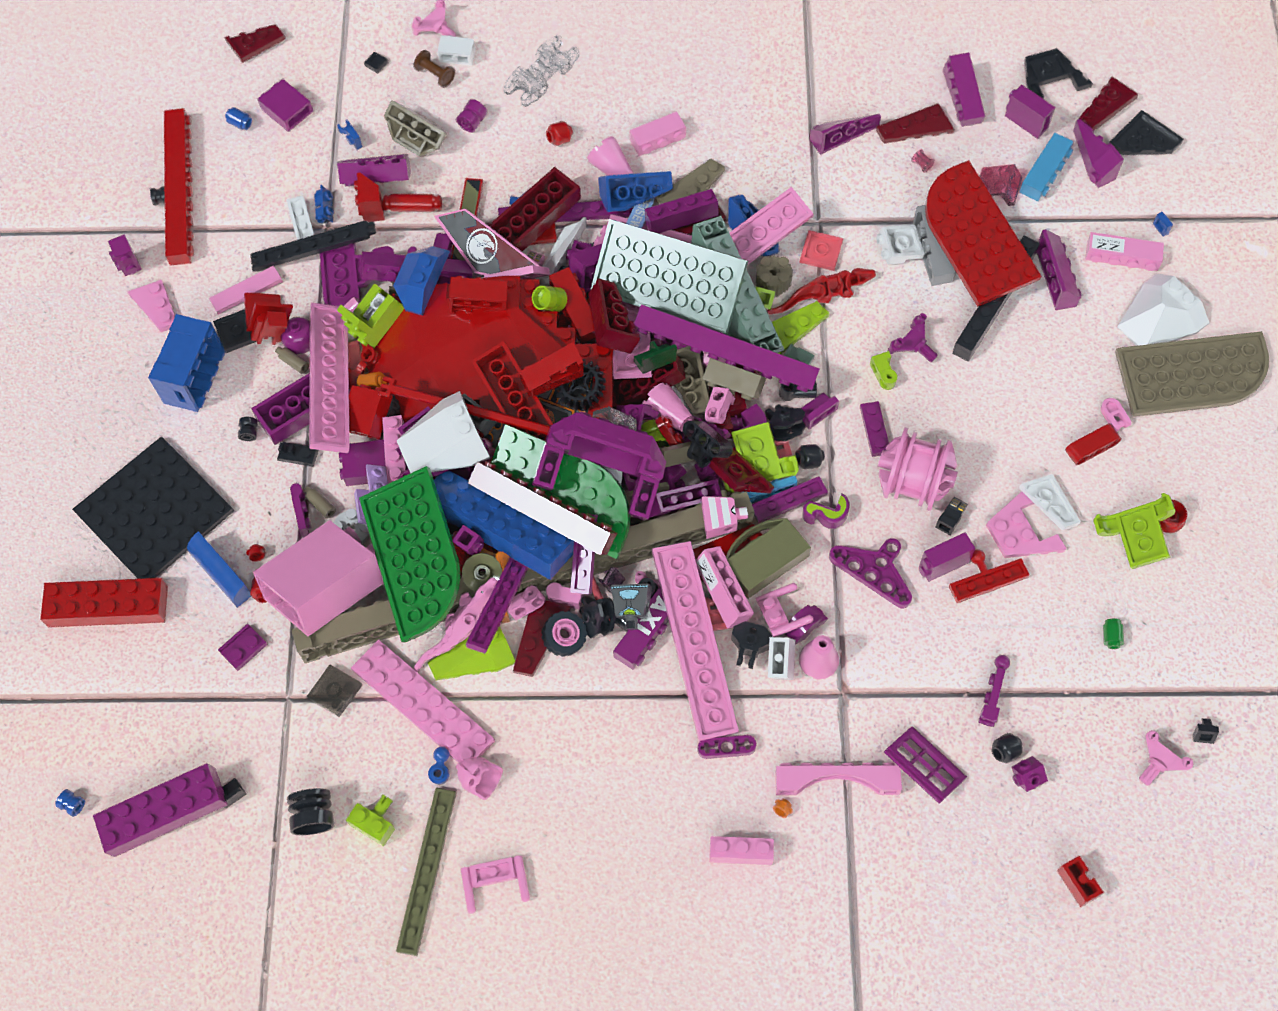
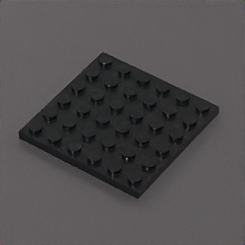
M162 436L72 509L137 579L156 578L188 551L187 545L198 531L203 537L206 536L234 512V509Z

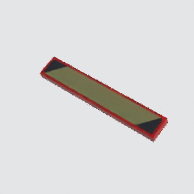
M465 178L460 210L467 209L476 217L479 210L483 179ZM453 245L451 259L465 260L456 246Z

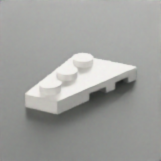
M1053 474L1022 483L1018 487L1062 531L1080 524L1081 521Z

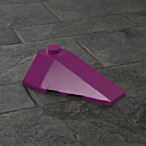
M868 115L816 125L810 131V141L821 155L876 129L880 125L881 115Z
M1078 119L1073 132L1089 179L1097 188H1100L1116 180L1124 159L1112 144L1104 143L1102 136H1096L1091 127L1081 119Z

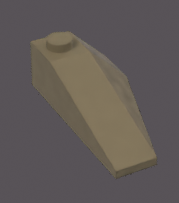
M689 346L678 349L677 356L683 362L686 379L677 383L675 387L694 416L703 414L710 399L708 381L703 380L706 366L703 364L702 359L704 354L702 351L700 354L690 351Z

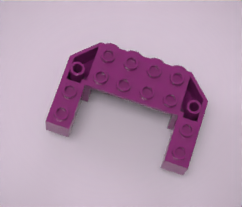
M576 412L551 425L532 485L551 491L554 487L563 454L588 460L637 476L628 514L642 520L649 519L658 485L663 478L666 460L653 436L648 435L645 431L631 430L623 424H612L604 418H593L585 412Z

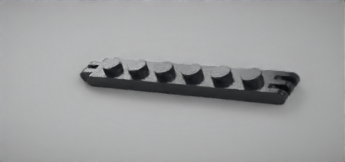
M360 221L251 253L252 271L257 272L271 266L281 265L370 238V235L376 234L375 222Z

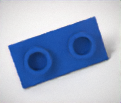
M320 185V190H317L314 194L315 206L318 207L315 209V219L318 223H324L327 219L333 223V195L330 190Z

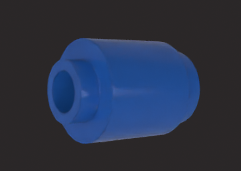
M235 107L228 109L225 114L226 122L240 130H248L252 124V118L249 114Z

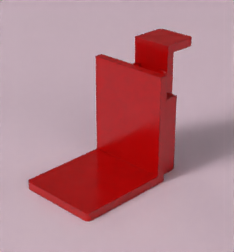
M245 292L247 331H252L251 341H257V344H261L263 339L271 337L272 345H276V342H281V335L288 326L293 304H281V296L278 294Z

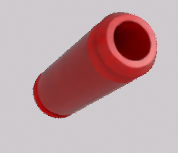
M385 194L383 196V209L392 212H434L435 210L439 212L442 210V197L439 194L437 196L434 194Z

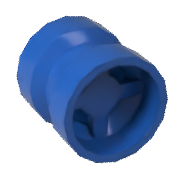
M68 789L62 791L55 802L57 808L60 810L65 809L67 814L72 817L77 816L85 805V799L80 796H74V793Z

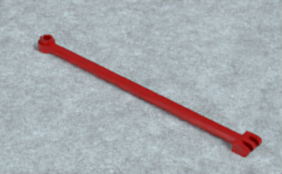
M383 376L382 380L389 382V384H381L380 388L385 389L386 392H378L379 396L390 399L395 394L432 405H437L444 399L440 396L396 385L397 380ZM466 404L469 414L544 435L548 434L551 427Z

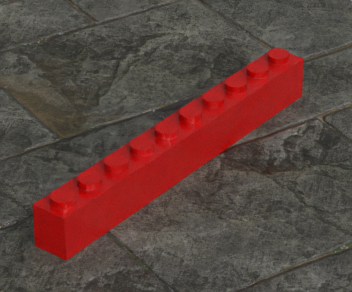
M184 108L164 110L165 257L170 266L191 264V256H194V249L191 245V241H194L191 226H193V218L191 216L193 204L190 201V197H193L190 182L193 179L190 172L192 160L189 157V154L192 153V147L189 143V139H192L191 130L189 129L191 117L187 115Z

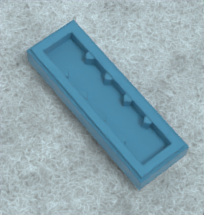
M796 476L782 480L775 479L770 482L774 486L771 493L747 492L751 504L797 486L798 481Z

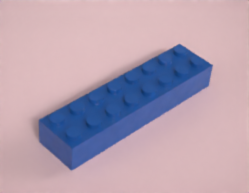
M448 470L441 473L434 480L447 522L459 529L463 525L478 534L485 541L484 543L506 553L512 559L549 580L553 578L573 555V540L468 484L466 479Z

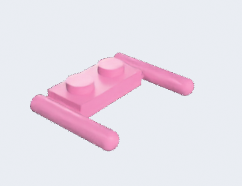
M795 583L755 598L773 637L813 622V617L808 615L789 623L777 597L795 591L797 589Z
M521 855L461 868L467 911L470 914L476 911L472 888L518 878L521 900L523 902L530 900Z

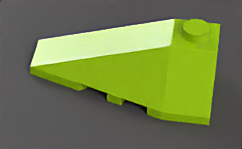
M499 626L486 654L466 648L468 640L466 638L453 649L427 662L437 681L458 678L463 675L499 672L514 665L515 659Z

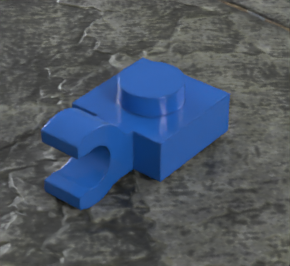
M345 120L346 127H341L338 124L339 132L347 135L345 137L350 146L353 145L356 150L363 147L360 136L348 120Z

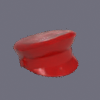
M1172 499L1175 513L1171 517L1160 521L1163 532H1177L1186 523L1187 510L1177 500Z

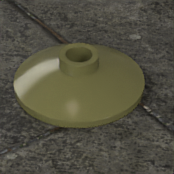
M486 553L472 555L466 560L462 568L464 583L475 592L489 579L494 577L499 580L502 574V568L497 559ZM484 568L486 572L485 574H479L478 570Z

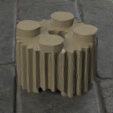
M775 255L773 257H763L756 269V287L775 291L774 298L775 296L778 298L783 292L786 293V290L788 291L791 286L793 274L789 260L786 257H775Z

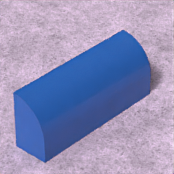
M198 531L187 545L188 552L235 607L238 608L251 597L250 591Z

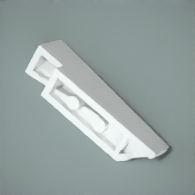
M586 217L582 218L580 222L563 228L543 267L549 268L550 275L558 272L561 266L566 265L568 261L566 260L567 251L572 248L574 240L579 241L587 226ZM549 275L535 278L539 279L540 286H550Z

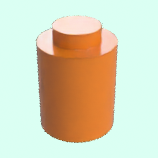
M382 372L361 374L357 378L358 387H360V384L370 386L371 389H375V387L380 388L381 384H387V382L382 380L384 376Z

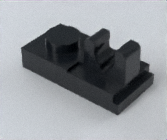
M280 442L277 461L314 467L319 450L309 449L307 445Z

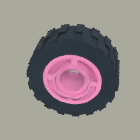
M560 611L553 614L543 625L541 637L544 646L547 647L550 653L552 652L556 656H571L580 650L586 642V625L583 623L582 618H579L577 614H573L570 611ZM560 630H566L568 638H563Z

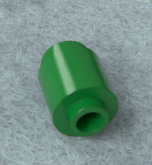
M1107 619L1103 625L1104 645L1108 646L1109 649H1119L1120 646L1124 645V625L1121 624L1120 619Z

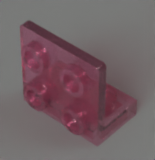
M1016 165L983 167L980 178L991 196L1001 195L1008 206H1015L1022 181V176Z

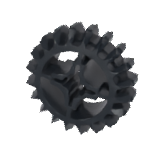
M582 359L583 372L585 373L582 377L571 381L572 385L569 387L570 390L568 392L565 391V384L554 388L558 392L556 394L557 398H562L561 403H567L568 408L574 405L575 410H578L579 406L586 410L585 405L588 404L592 408V402L594 401L598 404L599 399L597 397H603L604 394L601 391L606 390V386L603 385L606 383V379L603 378V371H599L598 365L593 367L592 361L586 365L585 359ZM594 377L595 387L593 391H591L588 385L591 382V379ZM576 382L583 384L584 387H581L580 385L577 386ZM578 394L585 395V397L576 398Z

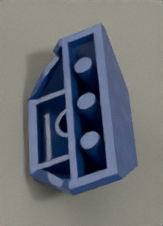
M743 194L730 197L728 202V225L734 230L757 213L759 209L746 200ZM779 242L761 256L766 257L778 254L780 252Z
M431 246L406 255L393 285L406 311L423 316L450 253L449 250Z

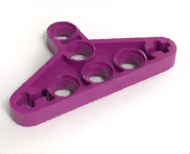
M887 539L877 552L839 545L831 548L829 560L832 564L896 607L905 609L910 606L912 601L911 592L893 564L901 550V544L897 539ZM888 544H894V545H896V546H897V551H895V552H890V551H888V550H887V545H888ZM840 552L841 557L835 558V554ZM848 555L849 558L847 559L846 563L843 564L844 560H846V557ZM883 558L886 561V565L880 567L876 564V560ZM850 562H856L859 564V569L851 570L848 565ZM873 573L876 579L868 581L865 579V574ZM889 584L892 590L884 592L881 589V585ZM895 588L899 589L897 591V594H895L894 597H892V595L895 592ZM906 596V601H899L900 597Z

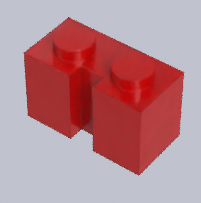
M1079 855L1063 864L1057 872L1081 908L1097 899L1104 892L1095 878L1089 880L1086 875L1089 869Z

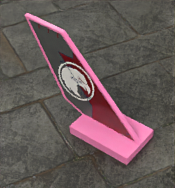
M462 209L434 216L474 273L485 275L484 278L520 276V279H534L550 275L549 268L541 267L469 210Z

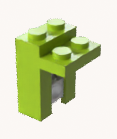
M374 283L353 312L343 305H340L337 311L342 314L341 319L345 321L344 325L349 328V334L355 338L359 336L357 340L363 345L367 346L369 344L375 348L404 310V306Z

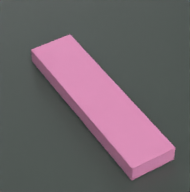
M271 266L210 297L209 300L217 314H220L244 302L245 292L262 293L283 281L275 267Z

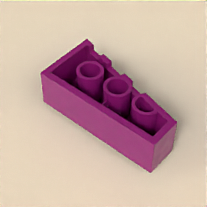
M970 52L951 55L948 57L942 71L956 109L957 120L960 121L961 127L981 124L985 118V113Z
M408 153L339 160L337 162L340 184H345L346 187L354 186V180H357V173H362L373 182L380 183L409 180L411 176Z

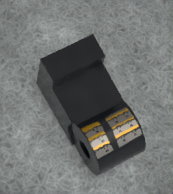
M953 497L943 514L939 517L935 528L951 536L968 504Z

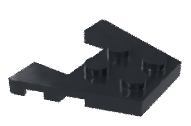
M1058 48L1025 57L1026 88L1043 99L1044 95L1039 86L1070 78L1076 91L1091 88L1093 83L1090 79L1087 80L1082 76L1083 73L1079 69L1076 70L1071 65L1072 62Z

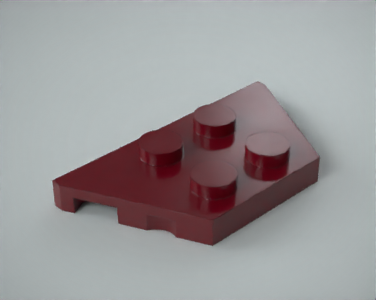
M734 448L729 458H713L709 465L735 492L771 493L774 489V486Z

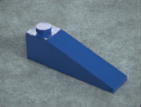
M671 171L598 177L599 194L607 212L625 211L673 189Z

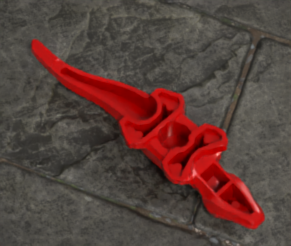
M855 268L851 273L843 270L837 274L821 275L800 287L782 305L768 309L767 313L777 314L787 311L800 301L811 298L821 303H829L832 297L839 295L844 298H850L854 294L851 287L862 285L868 280L873 279L876 276L875 270Z

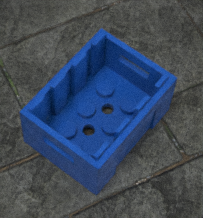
M176 314L148 379L163 404L198 412L203 407L206 400V392H209L211 388V380L217 374L218 364L223 360L225 350L211 322Z

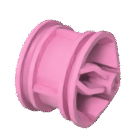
M905 427L902 436L894 438L887 445L886 451L882 450L878 467L891 470V472L883 469L879 470L884 498H888L889 494L894 492V499H898L899 494L918 499V506L921 507L925 501L928 505L927 510L931 511L933 503L940 501L949 492L950 488L954 487L958 472L954 471L957 467L952 440H948L947 444L941 446V439H938L936 444L916 439L917 432H913L912 437H910L908 428Z

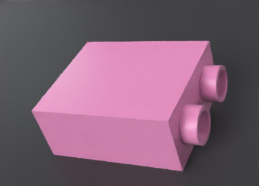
M330 520L253 572L264 599L307 636L316 632L384 583L373 545L370 544L364 547L352 528L347 527L342 530Z

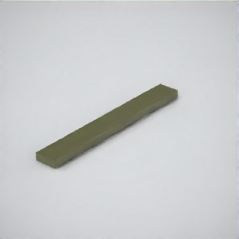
M435 788L398 940L397 953L418 957L456 791Z

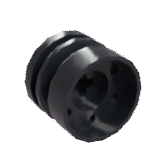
M322 788L305 789L287 796L288 812L294 814L289 818L291 834L302 836L314 835L333 829V813L327 810L332 806V802L329 800L331 798L329 790Z

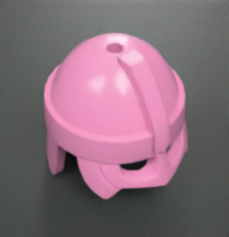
M470 757L456 765L458 779L462 784V788L483 800L488 799L493 793L503 773L501 767L483 757Z

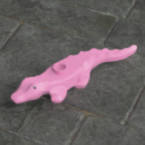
M493 577L480 586L473 598L469 596L468 592L461 595L459 600L460 606L457 611L446 616V633L438 644L423 653L414 666L416 672L420 670L426 661L448 652L471 634L498 582L496 578Z

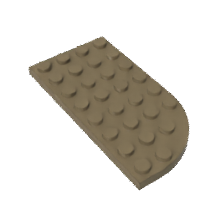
M1262 331L1120 347L1115 350L1132 417L1222 407L1239 403L1256 392L1264 381L1269 367V353Z

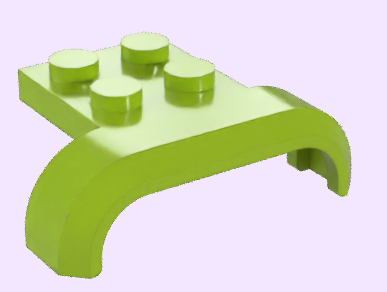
M769 422L731 432L737 452L765 479L772 481L787 476H796L799 471L796 455L779 458ZM723 481L725 490L729 491L730 493L735 492L732 488L728 486V484L725 481Z
M1162 493L1161 498L1156 501L1113 515L1102 516L1097 514L1094 518V525L1099 536L1107 537L1121 534L1131 569L1171 558L1160 525V521L1171 517L1175 513L1170 495Z

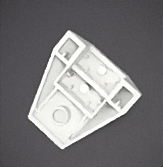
M460 391L442 399L397 440L410 473L425 466L429 467L431 472L469 467L490 458Z

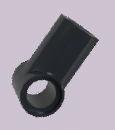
M815 381L812 391L808 390L807 393L796 389L797 385L792 383L789 386L781 384L779 396L784 401H791L794 398H816L817 383ZM784 388H790L792 391H787Z

